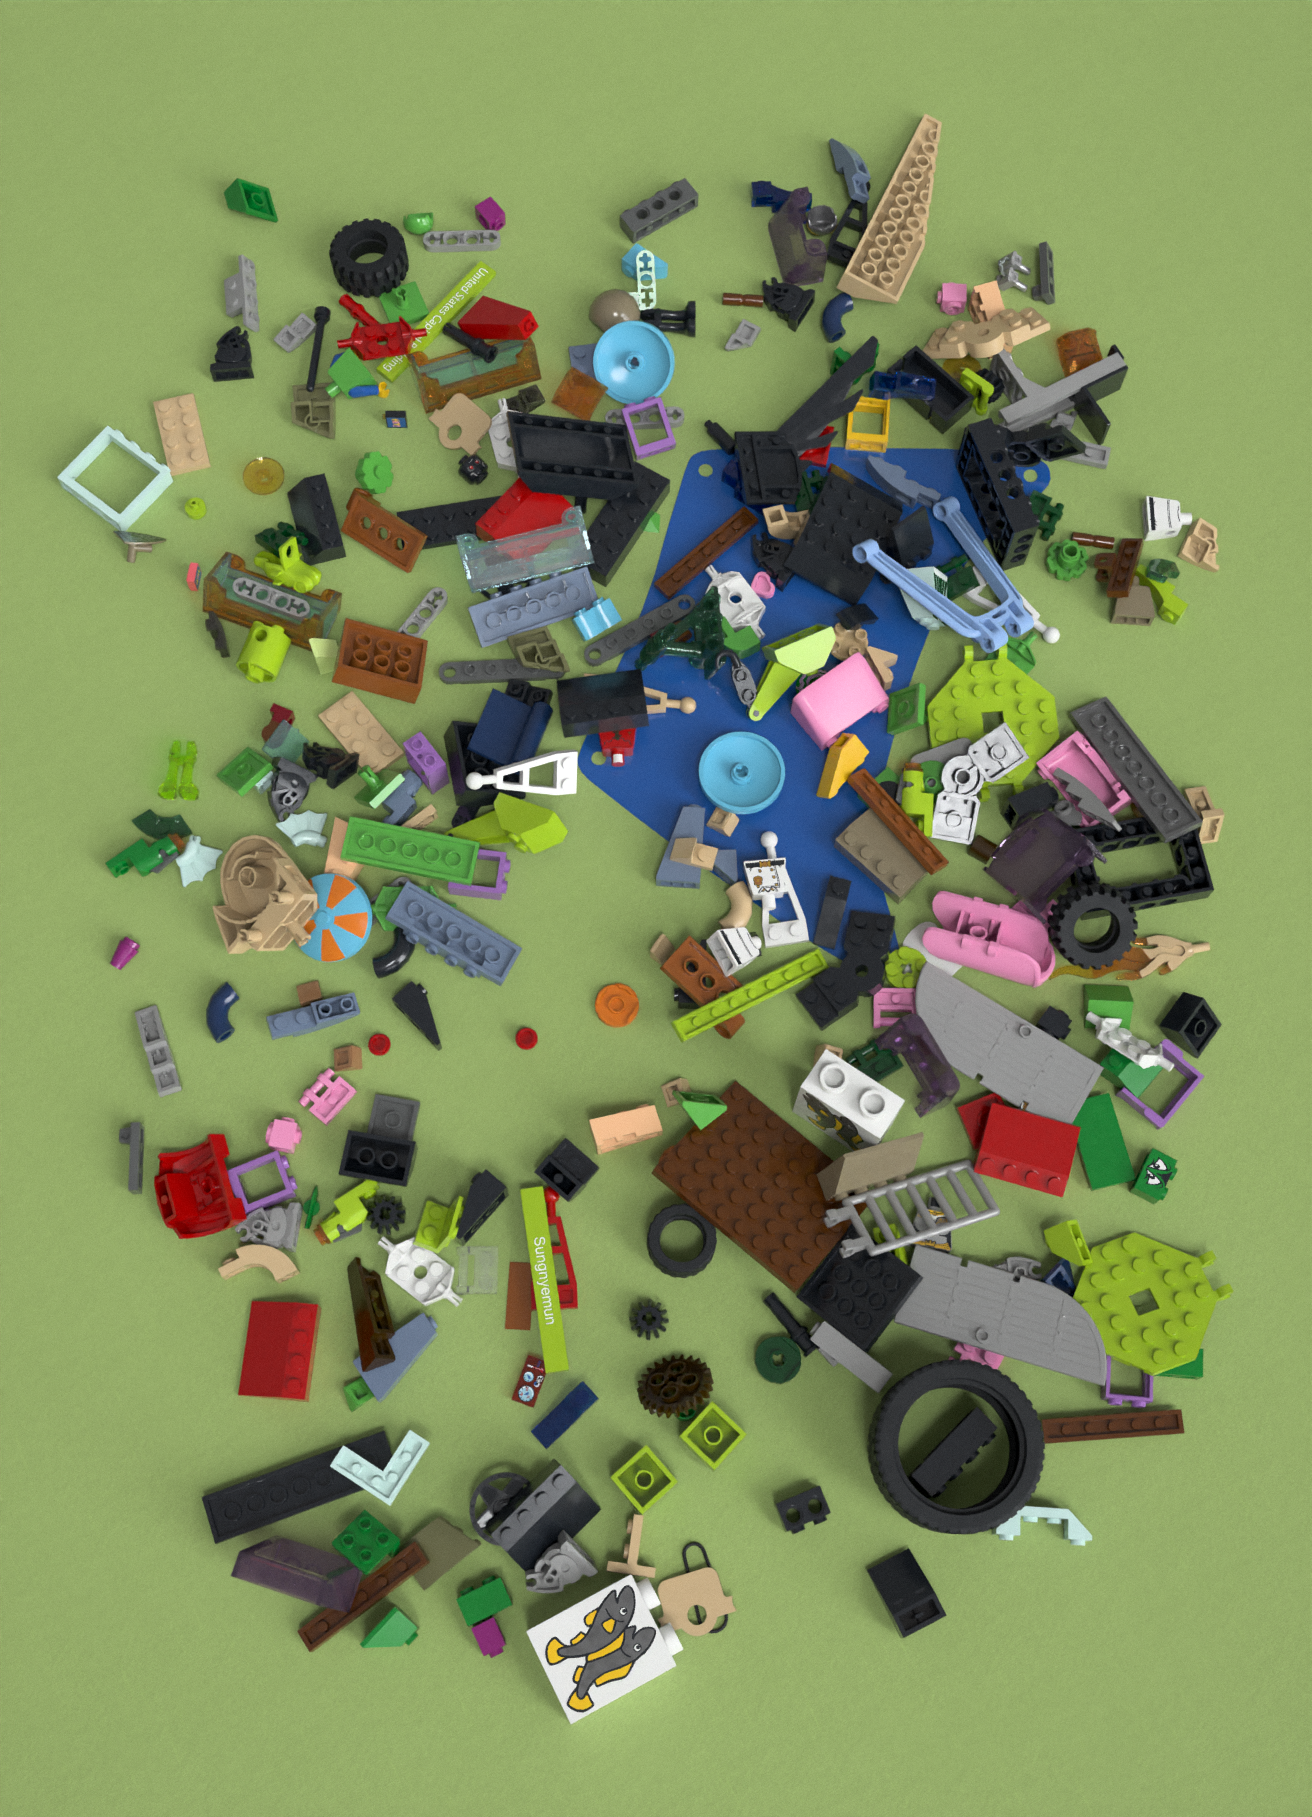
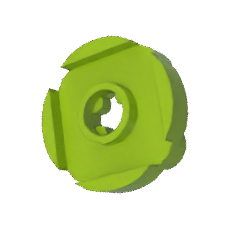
M907 946L893 951L889 955V960L884 965L888 984L893 988H916L921 969L927 961L924 955L918 950ZM909 965L911 967L910 970L912 971V973L910 974L907 972L906 974H903V968L901 966Z

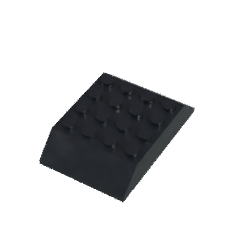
M507 411L506 416L517 474L532 492L614 500L638 488L639 482L626 425Z
M831 463L782 567L852 606L856 605L872 581L876 569L868 562H857L853 557V547L867 539H873L877 542L879 550L881 549L885 552L891 528L898 524L903 513V503Z

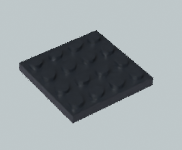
M851 1224L797 1295V1298L860 1349L868 1353L924 1277L889 1251L871 1256L864 1249L843 1258L839 1252V1249L843 1248L842 1241L860 1238L854 1225ZM872 1239L874 1245H878V1244H879V1243L876 1242L874 1239Z

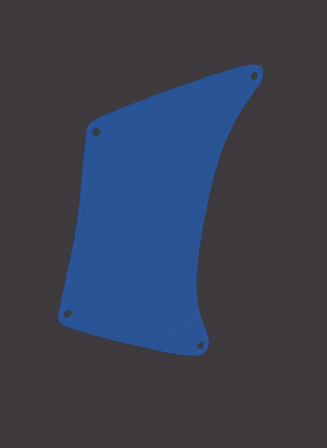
M830 447L826 468L810 465L805 470L808 478L812 477L811 472L814 470H819L820 475L825 477L830 464L833 463L886 493L866 470L869 455L880 457L885 462L898 465L903 470H906V479L914 480L926 488L935 489L941 494L940 501L950 496L955 497L960 504L959 511L964 515L982 542L986 539L956 469L959 457L958 449L886 448V452L881 453L847 450L845 447ZM723 449L701 451L694 454L687 464L656 572L639 618L680 595H689L695 601V610L691 615L683 618L682 621L692 633V637L679 648L661 658L651 646L649 638L626 651L616 672L641 669L644 687L667 693V699L682 700L684 697H691L696 702V709L690 714H685L680 709L666 707V713L648 714L649 726L637 728L633 755L624 756L625 765L621 767L612 766L611 757H606V761L602 765H596L592 762V755L595 752L602 751L598 733L589 734L586 736L577 760L578 766L587 779L668 842H670L683 806L688 807V805L695 804L705 808L703 845L718 848V850L736 849L737 882L744 881L747 887L743 863L744 861L768 859L767 850L761 844L760 839L763 833L767 831L774 832L778 838L777 845L775 846L776 857L786 859L785 868L805 916L809 941L812 943L814 942L830 876L850 880L851 885L835 949L819 946L843 961L846 957L844 952L845 937L852 911L890 915L884 891L834 847L835 839L869 808L857 798L858 793L847 781L842 784L838 789V793L831 799L821 798L816 795L829 748L827 747L821 751L790 713L793 699L797 695L795 689L798 678L759 721H753L747 717L746 710L748 706L739 700L731 678L732 662L727 656L722 657L719 662L720 667H715V657L721 651V640L718 638L715 629L717 628V620L722 618V616L710 600L705 599L707 588L712 582L709 574L703 570L670 600L654 587V583L744 506L759 519L758 524L710 564L713 565L718 574L730 571L740 572L751 587L754 576L758 572H766L764 567L758 568L753 559L752 536L756 534V539L763 541L761 535L763 532H766L769 539H777L792 546L795 540L779 539L769 533L762 509L782 504H745L741 494L742 485L735 452L732 455H728ZM1041 461L1033 467L1015 466V473L1022 480L1023 491L1029 498L1033 490L1042 493L1049 485L1051 479L1050 470L1044 462ZM703 464H708L712 467L713 472L710 476H702L699 473V467ZM1026 470H1034L1037 473L1038 477L1034 482H1028L1024 479V472ZM811 487L813 494H816V487ZM916 502L912 509L903 504V513L898 523L923 505ZM783 504L786 512H796L793 504ZM925 506L934 545L932 555L925 561L920 560L916 563L915 568L942 566L950 562L954 556L959 557L964 553L969 560L970 557L947 524L936 519L933 509ZM954 568L953 570L945 573V575L948 578L949 576L957 573V571ZM876 570L872 581L856 605L867 604L879 618L874 624H864L860 628L867 632L868 647L871 646L898 656L896 664L888 667L892 671L894 678L891 688L885 691L889 697L890 693L909 687L930 630L912 618L900 588ZM797 574L794 575L783 592L776 587L777 579L770 577V582L775 586L773 597L769 599L759 597L766 606L765 613L759 622V627L766 635L760 640V651L740 659L749 669L755 687L757 688L769 662L764 656L762 647L818 623L834 628L840 622L836 614L852 605ZM734 595L730 597V600L733 603H739L741 598ZM685 601L678 605L683 610L690 608L689 603ZM830 653L824 667L819 669L829 672L841 664L843 660L834 657ZM645 696L646 705L660 704V700ZM889 706L882 713L870 711L840 733V735L842 733L855 734L869 751L864 758V762L857 766L852 774L865 768L875 779L886 769L894 735L887 733ZM732 732H750L770 741L781 754L785 766L784 784L776 800L765 809L751 814H735L739 818V822L731 836L728 837L706 825L717 806L709 801L702 791L698 776L699 763L705 749L718 737ZM713 870L710 871L711 873H713L714 875H716L717 877H719L720 879H722V878H721L719 875H717ZM783 894L781 898H775L776 909L770 910V915L780 922L798 920L788 894ZM753 900L755 904L762 908V900ZM895 930L893 932L890 954L899 949Z

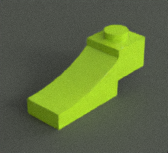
M1140 564L1135 573V576L1139 577V585L1150 588L1152 599L1159 609L1157 614L1164 621L1175 625L1189 604L1172 594L1175 589L1174 585Z

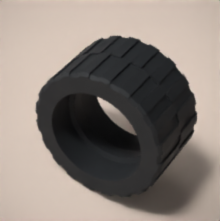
M685 1203L673 1204L662 1209L650 1223L647 1234V1249L650 1259H652L655 1267L659 1268L662 1273L674 1278L693 1277L700 1271H703L710 1264L717 1244L716 1228ZM673 1221H689L695 1224L703 1235V1248L699 1255L691 1261L677 1262L671 1260L661 1249V1233Z

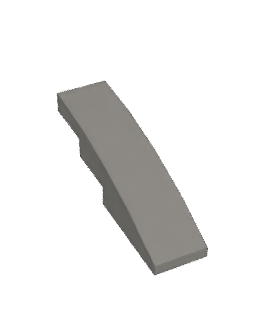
M1057 767L1053 775L1061 784L1067 786L1065 791L1071 798L1080 802L1078 804L1080 810L1085 815L1120 832L1122 828L1098 797L1075 777Z
M154 1005L135 1012L143 1047L146 1051L160 1098L181 1091L182 1087L157 1006Z

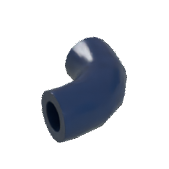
M845 292L831 299L822 312V328L829 343L840 340L846 333L841 320L843 315L853 310L854 306L851 296Z
M227 981L211 996L206 1008V1025L216 1043L225 1041L235 1031L228 1019V1012L232 1005L240 1000V998Z

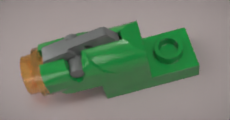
M176 832L153 842L150 847L141 838L105 864L115 878L126 874L133 866L142 877H145L152 872L160 873L183 852L182 849L186 846Z

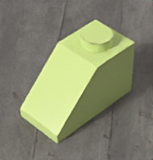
M309 639L320 674L323 675L334 671L339 648L336 640Z

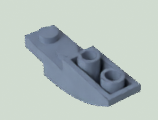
M831 138L829 142L835 161V168L840 174H844L850 198L865 204L870 199L866 183L871 179L865 162L853 148Z
M868 456L866 470L873 480L894 499L912 509L916 502L933 509V506L940 501L941 494L935 489L926 488L914 480L906 479L907 471L903 470L902 467L887 463L880 457Z
M349 993L313 1002L308 1007L267 1016L266 1022L271 1039L275 1040L291 1035L297 1037L333 1026L359 1015L360 1010L355 993Z

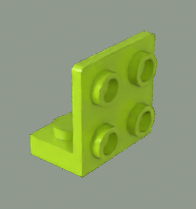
M458 1196L449 1208L427 1200L423 1207L413 1244L435 1253H439L444 1247L447 1248L450 1240H454L457 1235L459 1226H456L457 1219L461 1218L465 1206L462 1205L464 1197Z

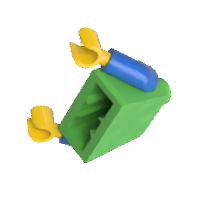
M350 347L345 352L334 356L328 370V374L333 379V382L324 388L332 398L342 391L348 399L373 395L386 398L390 390H384L387 386L385 382H380L379 386L376 385L377 382Z

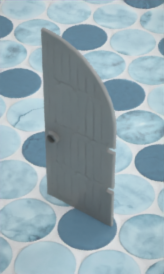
M927 961L924 963L916 985V1014L926 1040L938 1056L973 1080L977 1073L983 1076L979 1084L1017 1107L1024 1101L1028 1104L1025 1109L1027 1112L1072 1124L1104 1067Z
M916 1244L910 1267L924 1278L896 1314L895 1323L1105 1386L1107 1359L1103 1340L1090 1315L1075 1299L1052 1285L1024 1276L1020 1277L1019 1283L1013 1282L1014 1273L969 1260L967 1267L960 1266L962 1258Z

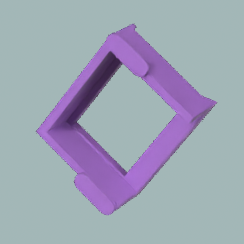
M1168 1039L1160 1042L1163 1049L1162 1055L1174 1063V1068L1185 1076L1188 1081L1163 1112L1158 1115L1125 1087L1120 1089L1115 1095L1122 1098L1153 1124L1157 1130L1165 1126L1204 1078V1075L1182 1058L1183 1052Z

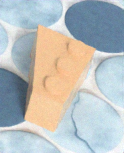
M997 280L974 286L968 307L974 324L991 321L993 316L1005 310ZM1004 343L1003 347L1006 352L1011 353L1013 346H1007Z
M335 817L324 874H341L356 881L364 865L340 859L348 823Z
M644 1104L636 1107L634 1110L621 1111L613 1115L589 1120L590 1132L598 1155L663 1134L655 1105L649 1106V1104Z

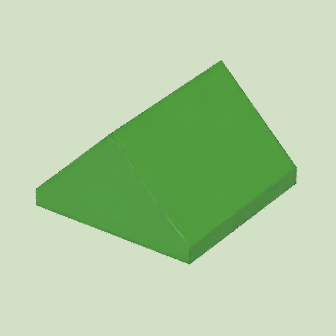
M1084 984V1028L1095 1029L1096 1025L1086 1020L1087 1014L1092 1012L1100 1018H1121L1122 1022L1119 1027L1129 1030L1134 1004L1129 986Z
M676 1090L672 1092V1095L700 1130L727 1110V1105L717 1095Z

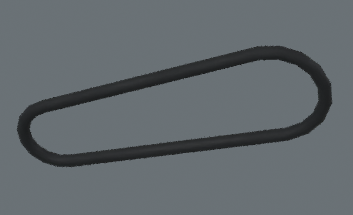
M690 1542L684 1547L682 1556L686 1573H690L686 1551L691 1546H698L702 1550L707 1567L712 1568L707 1553L700 1543ZM694 1605L697 1620L700 1625L702 1624L698 1605ZM725 1614L724 1623L720 1628L711 1630L708 1633L713 1634L722 1631L727 1625L728 1614Z

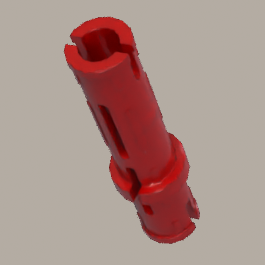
M347 293L339 299V304L350 313V316L359 320L364 326L381 324L365 310L362 304L356 303Z

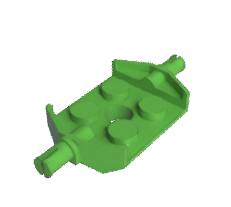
M1032 631L1024 640L1008 637L1007 659L1026 674L1036 665V659L1030 645L1038 636ZM996 650L990 653L985 660H997Z
M383 886L375 902L371 905L372 915L375 916L383 931H394L398 927L385 918L404 887ZM417 886L439 899L433 886ZM446 903L451 907H457L456 903Z

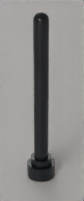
M324 306L316 307L314 312V319L317 325L306 385L308 392H313L315 388L324 327L329 322L331 315L330 309Z

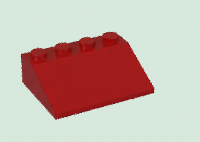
M519 477L475 523L478 537L525 571L578 515V511L562 495L532 492Z
M992 1102L973 1163V1171L1063 1198L1081 1127Z
M252 1301L238 1396L309 1402L322 1309L318 1304Z

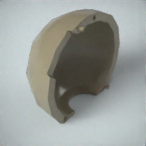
M619 289L607 290L598 295L591 304L589 319L605 333L618 323L640 320L639 305L633 296L626 291Z

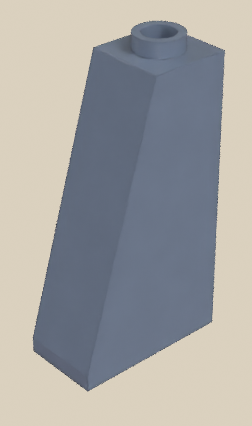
M695 804L688 805V807L683 806L656 875V886L700 889L701 868L671 861L670 856L675 839L697 838V843L703 844L705 808Z
M424 1313L420 1314L397 1330L391 1339H388L396 1358L394 1362L368 1372H363L360 1356L352 1361L378 1402L381 1403L386 1399L437 1337L438 1334L435 1329L438 1328V1325L431 1315L426 1317Z

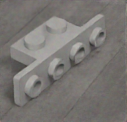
M239 255V273L224 280L226 315L233 318L243 313V324L254 332H258L259 316L255 265L252 260L244 255Z

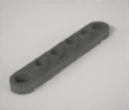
M680 595L591 644L584 652L586 663L592 667L601 666L604 662L610 661L650 638V634L656 631L660 632L675 622L688 617L695 610L694 599L689 595ZM685 601L689 603L690 608L683 610L678 605ZM592 651H598L601 654L597 660L591 659L589 655Z
M516 659L447 662L439 668L440 680L444 684L446 683V685L509 682L510 679L520 681L561 679L566 673L523 667ZM447 669H453L456 673L453 677L448 678L444 676V672Z

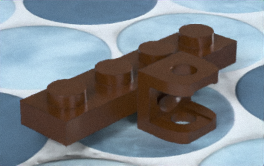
M1122 538L1117 557L1116 553H1100L1096 555L1094 561V568L1098 569L1096 581L1109 583L1106 590L1107 597H1129L1144 546L1143 538Z

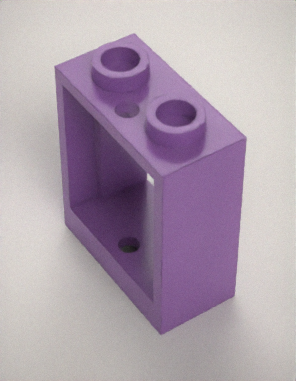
M655 396L644 399L643 403L636 405L633 402L624 406L621 415L626 425L636 461L675 449L676 442L661 397L655 398ZM657 407L667 438L639 447L629 415Z
M421 731L402 743L407 763L423 781V784L432 795L450 783L446 763Z
M479 849L477 859L499 862L496 888L448 883V890L451 895L501 900L502 893L506 894L508 881L504 879L505 873L510 872L511 860H507L506 852Z
M278 1150L227 1170L235 1198L242 1199L246 1216L261 1207L267 1209L296 1197L294 1190L298 1187L294 1177H289L286 1170L290 1168L285 1155L281 1156ZM276 1161L286 1189L249 1203L239 1175Z
M1106 1355L1107 1375L1105 1386H1101V1400H1107L1109 1405L1117 1406L1122 1405V1402L1131 1403V1407L1145 1408L1146 1404L1152 1403L1153 1376L1142 1372V1396L1110 1393L1111 1356Z

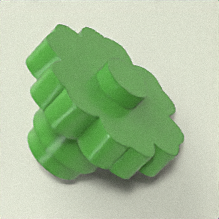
M379 451L367 452L364 458L358 461L355 477L362 488L369 490L371 494L385 493L386 487L392 485L394 478L393 473L390 471L392 464L388 457L382 456Z
M1065 539L1062 544L1055 542L1049 548L1045 565L1048 567L1049 573H1056L1058 580L1070 581L1072 577L1078 579L1085 573L1089 556L1085 548L1078 547L1076 541Z

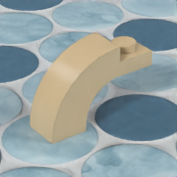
M783 504L762 509L769 533L779 539H795L808 513V510L786 512Z
M266 1245L240 1247L236 1249L239 1256L238 1259H235V1257L230 1258L222 1263V1267L218 1268L221 1277L227 1280L249 1268L262 1267L271 1271L279 1284L300 1274L296 1265L283 1252Z

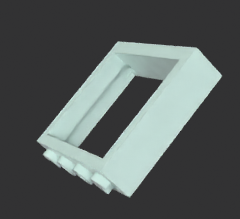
M109 426L57 477L63 489L116 529L124 532L173 482L170 474L171 470L162 463L160 465L149 452L144 453L134 441L131 440L129 442L118 429L114 431ZM112 441L157 474L154 480L121 514H118L75 481Z

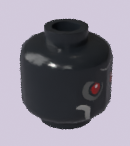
M476 454L469 457L465 455L458 462L460 465L458 474L470 485L481 484L489 474L487 472L488 465Z

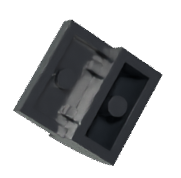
M564 1138L534 1173L567 1202H571L587 1186L586 1184L600 1167L572 1142Z

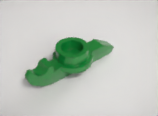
M315 1186L311 1199L307 1200L303 1206V1210L307 1214L304 1227L306 1229H310L313 1216L317 1215L320 1211V1204L317 1201L318 1186Z

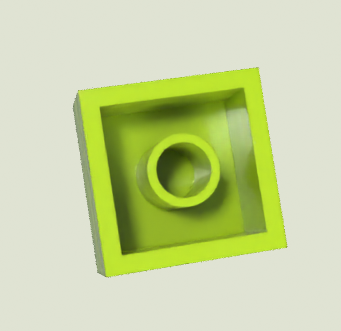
M712 1401L680 1435L679 1439L714 1472L747 1434Z
M647 1445L610 1477L612 1482L641 1515L647 1512L678 1483Z

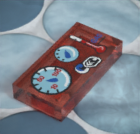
M528 1355L512 1401L531 1408L535 1407L546 1377L544 1360Z

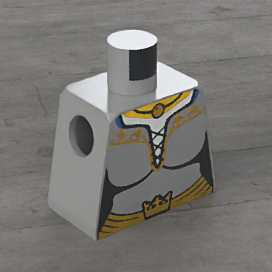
M929 1197L927 1209L936 1225L948 1222L944 1213L941 1212L935 1197ZM917 1210L912 1225L915 1231L919 1232L928 1228ZM951 1231L906 1246L915 1248L917 1244L949 1254L952 1249Z

